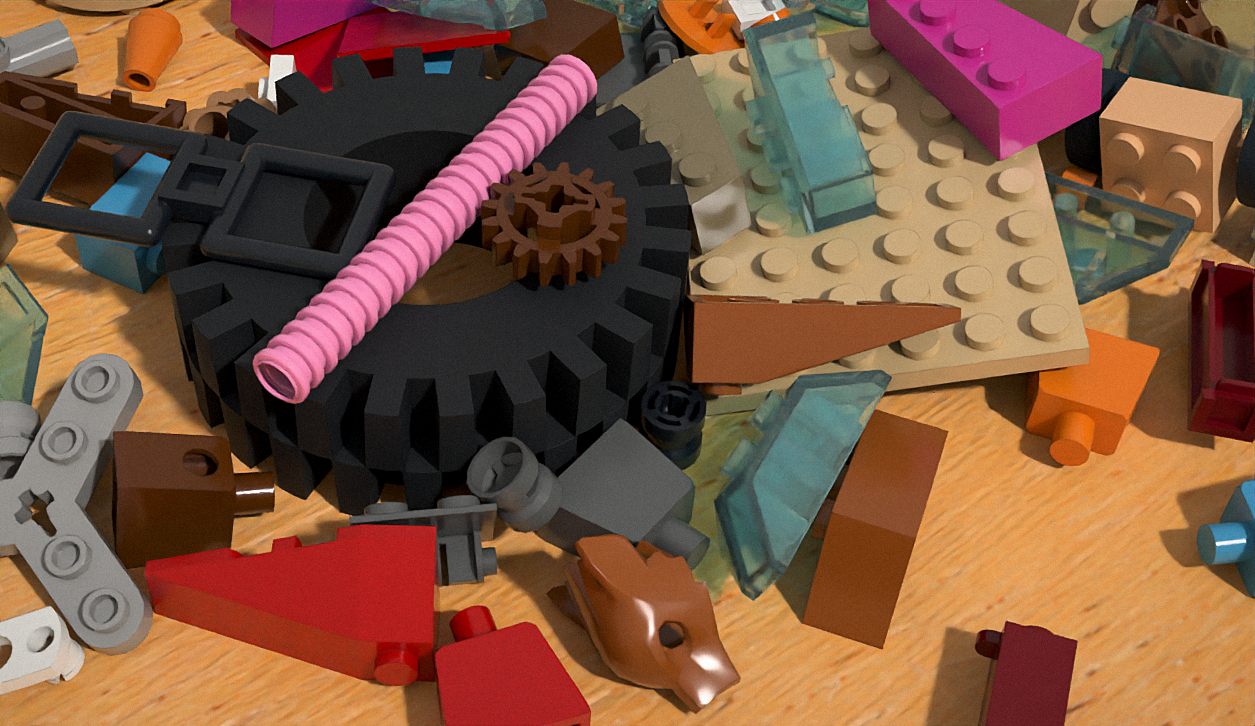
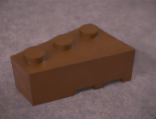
M4 71L0 74V168L23 177L59 117L66 111H77L180 129L183 126V120L187 113L186 101L168 98L165 108L132 102V92L113 89L110 99L78 93L77 83ZM79 138L49 188L93 205L146 152L171 161L175 154Z

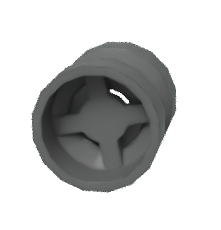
M501 437L489 442L474 456L467 470V484L470 491L479 497L480 501L484 504L497 503V517L515 532L527 533L541 528L556 514L563 499V487L558 477L548 467L538 463L534 453L515 437Z

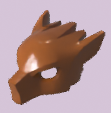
M618 534L584 536L574 543L581 559L577 561V564L573 562L564 564L563 568L567 577L566 585L553 587L546 594L565 616L586 630L602 662L618 677L644 687L672 689L695 714L705 708L719 694L740 682L741 677L719 638L706 582H695L693 574L683 556L675 557L667 551L655 547L648 541H639L636 547H634L625 536Z

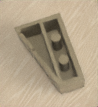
M689 55L596 109L597 117L623 104L640 119L639 146L660 140L672 158L670 184L684 183L689 201L687 230H691V245L702 256L752 225L741 171Z

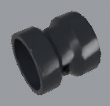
M668 380L654 384L642 396L639 433L681 470H685L693 465L700 456L702 429L705 423L707 406L703 394L694 386L683 381Z

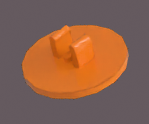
M658 0L657 7L660 15L670 29L699 54L712 55L716 52L746 48L743 39L739 40L732 28L736 19L735 14H719L712 9L719 0Z

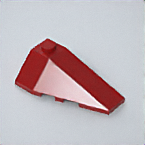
M360 524L338 528L336 541L302 546L297 536L273 539L271 552L243 556L241 553L230 548H221L146 562L144 575L155 614L360 680H377L391 686L409 685L415 681L435 682L434 652L437 651L440 619L436 526Z

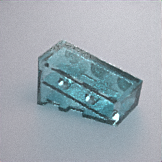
M812 10L742 30L754 99L746 101L748 118L755 135L765 133L766 138L762 139L761 142L768 168L771 174L781 171L783 178L778 179V185L785 209L788 214L798 212L807 235L877 214L873 170L848 105L841 107L829 79L835 78V70L830 57L820 59L816 33L817 23Z

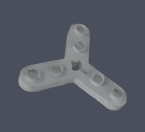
M101 353L89 356L81 361L70 373L14 478L0 480V557L21 553L76 634L97 652L111 656L125 654L137 648L143 642L153 623V610L144 592L84 510L113 456V432L126 431L142 396L141 381L130 365L117 355ZM37 499L42 500L48 505L46 510L50 516L49 519L57 530L54 536H51L42 526L30 519L33 515L29 506Z

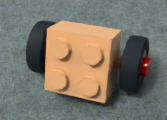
M1102 68L1101 109L1065 128V152L1072 164L1081 168L1102 171L1104 207L1212 234L1236 198L1241 204L1255 208V117L1245 139H1243L1242 99L1130 77L1118 70Z

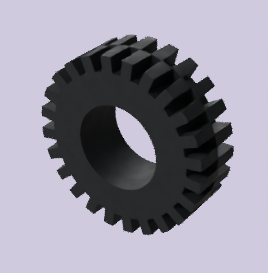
M422 47L393 48V76L373 79L359 53L343 56L332 60L333 90L323 93L301 71H297L275 81L278 114L249 98L236 104L226 113L230 141L204 133L203 135L208 141V150L205 156L240 161L245 149L250 144L258 142L387 164L394 169L396 182L372 240H375L378 232L386 228L390 221L399 215L402 209L411 203L414 197L420 191H423L432 179H435L439 172L447 167L451 160L459 155L462 149L467 144H470L474 137L482 132L485 126L493 121L497 114L504 110L508 103L515 99L532 79L538 77L543 69V64L517 56L502 80L497 81L485 78L484 50L456 47L449 74H425ZM595 95L585 105L583 110L575 115L574 119L564 127L562 132L555 136L552 142L544 147L541 154L534 158L531 164L526 169H523L521 173L525 176L532 175L533 164L540 162L547 172L556 171L561 162H567L570 173L578 176L587 168L594 170L593 183L595 185L611 181L614 184V197L624 198L626 201L625 217L628 218L625 246H619V259L616 264L601 261V276L597 278L587 275L584 271L577 272L576 283L573 286H568L561 275L552 276L551 281L546 287L539 286L538 274L529 272L525 277L520 280L516 279L499 290L463 302L443 305H411L402 303L392 305L389 312L383 318L378 319L375 327L365 333L360 343L352 346L349 354L344 359L338 360L335 369L331 373L325 374L322 382L316 388L310 389L308 397L303 402L297 404L285 402L268 392L257 378L252 361L260 350L267 348L269 341L274 336L281 334L283 327L288 322L295 320L297 313L302 308L309 306L311 299L316 294L321 293L325 285L331 280L208 258L201 252L199 245L208 223L172 217L171 223H169L161 238L162 250L188 380L194 382L198 406L204 419L211 428L225 423L231 452L250 469L273 454L279 488L303 500L310 496L333 468L340 513L351 516L365 515L364 508L378 502L385 483L404 485L408 511L437 509V501L442 499L443 486L466 484L467 470L474 456L489 442L501 437H515L522 441L534 453L538 463L548 467L559 477L575 461L576 451L582 455L618 419L622 418L629 424L639 428L641 424V401L646 390L658 382L672 380L674 377L686 292L691 230H687L689 201L684 183L670 184L672 169L670 154L660 140L639 146L640 119L623 104L596 117ZM265 170L234 235L337 253L364 187ZM478 216L474 224L465 229L463 235L454 242L483 248L481 216ZM483 248V249H485V250H488V251H491V252H492V249Z

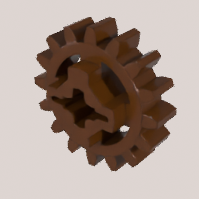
M540 162L534 163L533 174L525 176L513 169L509 171V186L494 182L490 186V200H482L483 248L492 249V262L495 266L513 262V278L517 280L525 277L529 272L538 274L539 286L546 287L551 281L552 276L558 275L562 276L568 286H573L576 283L577 272L584 271L587 275L597 278L601 276V261L616 264L618 261L619 246H625L628 218L625 217V199L614 197V184L611 181L595 185L593 183L594 170L590 168L582 171L578 176L570 173L567 162H561L556 171L549 172L546 171Z

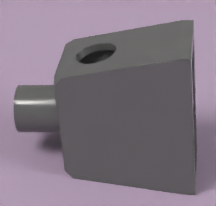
M622 418L618 419L558 477L563 487L562 502L552 519L538 529V537L579 558L581 557L574 543L584 536L603 534L623 535L634 547H636L639 541H648L655 547L667 551L675 557L683 556L691 571L702 561L710 545L709 537L689 525L692 518L696 488L692 479Z

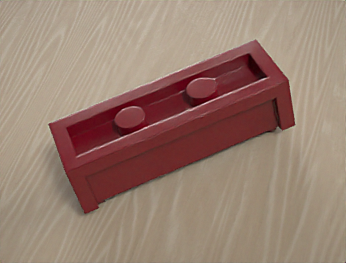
M1202 259L1189 289L1188 431L1251 443L1255 440V269L1228 263H1219L1215 266L1214 261Z

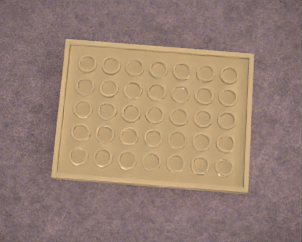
M870 27L816 37L809 36L802 39L766 45H752L741 49L716 52L712 55L697 54L690 57L741 171L752 224L703 256L691 245L688 266L691 294L767 296V299L780 300L779 303H792L794 299L818 298L844 301V305H856L857 301L943 303L961 308L960 322L764 383L742 384V394L739 395L702 393V383H697L698 391L703 394L707 404L706 416L1089 364L1090 346L1037 143L999 161L871 35ZM682 58L674 59V60H673V63L677 62L678 60H680V59H682Z

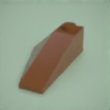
M685 294L683 315L686 374L692 383H702V393L739 395L742 394V384L764 383L960 322L961 308L943 303L857 301L856 305H844V301L818 298L794 299L792 303H779L780 300L767 299V296Z

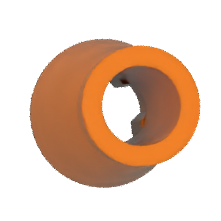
M146 8L130 20L128 24L126 64L122 75L124 83L130 88L142 92L152 91L156 86L158 78L182 45L181 26L172 14L157 8Z

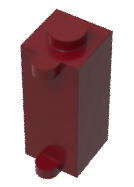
M1009 621L1005 622L1002 632L989 629L979 631L975 642V650L981 656L990 658L991 662L978 726H1064L1078 641L1053 634L1043 627L1024 626Z

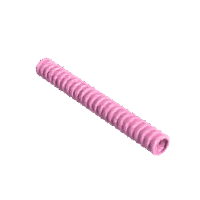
M561 54L555 57L547 67L540 71L538 77L532 79L528 86L522 89L517 97L511 100L506 108L500 111L495 119L489 122L484 130L478 133L473 141L467 144L461 153L455 156L449 165L443 168L438 176L432 179L425 189L420 191L413 201L407 204L401 213L390 221L386 228L378 232L375 240L368 242L363 251L352 258L349 266L342 268L338 272L336 279L329 281L323 291L311 299L309 306L302 308L297 313L295 320L288 322L283 327L281 334L274 336L269 341L267 348L260 350L255 355L252 361L253 369L260 383L268 392L285 402L293 404L301 403L308 397L310 389L316 388L322 382L324 375L331 373L335 369L338 360L344 359L349 354L352 346L360 343L365 333L375 327L378 319L383 318L389 312L391 306L401 300L404 292L409 291L417 279L422 278L426 274L429 266L434 265L439 260L441 254L447 252L453 242L463 235L465 229L471 227L477 217L481 216L482 200H490V186L494 182L509 186V171L515 169L522 172L523 169H526L532 160L541 154L544 147L548 146L554 137L559 135L564 127L574 119L575 115L580 113L585 105L594 98L597 93V81L588 65L572 55Z

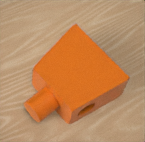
M1085 328L1090 346L1089 364L1026 372L1025 428L1031 434L1051 439L1050 454L1053 459L1063 465L1079 466L1086 463L1089 459L1090 451L1105 456L1114 454L1147 386L1160 354L1159 348Z

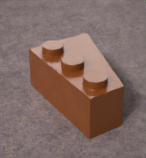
M873 408L870 411L863 432L850 429L841 461L836 464L827 497L822 499L811 538L823 541L802 624L883 649L949 431Z

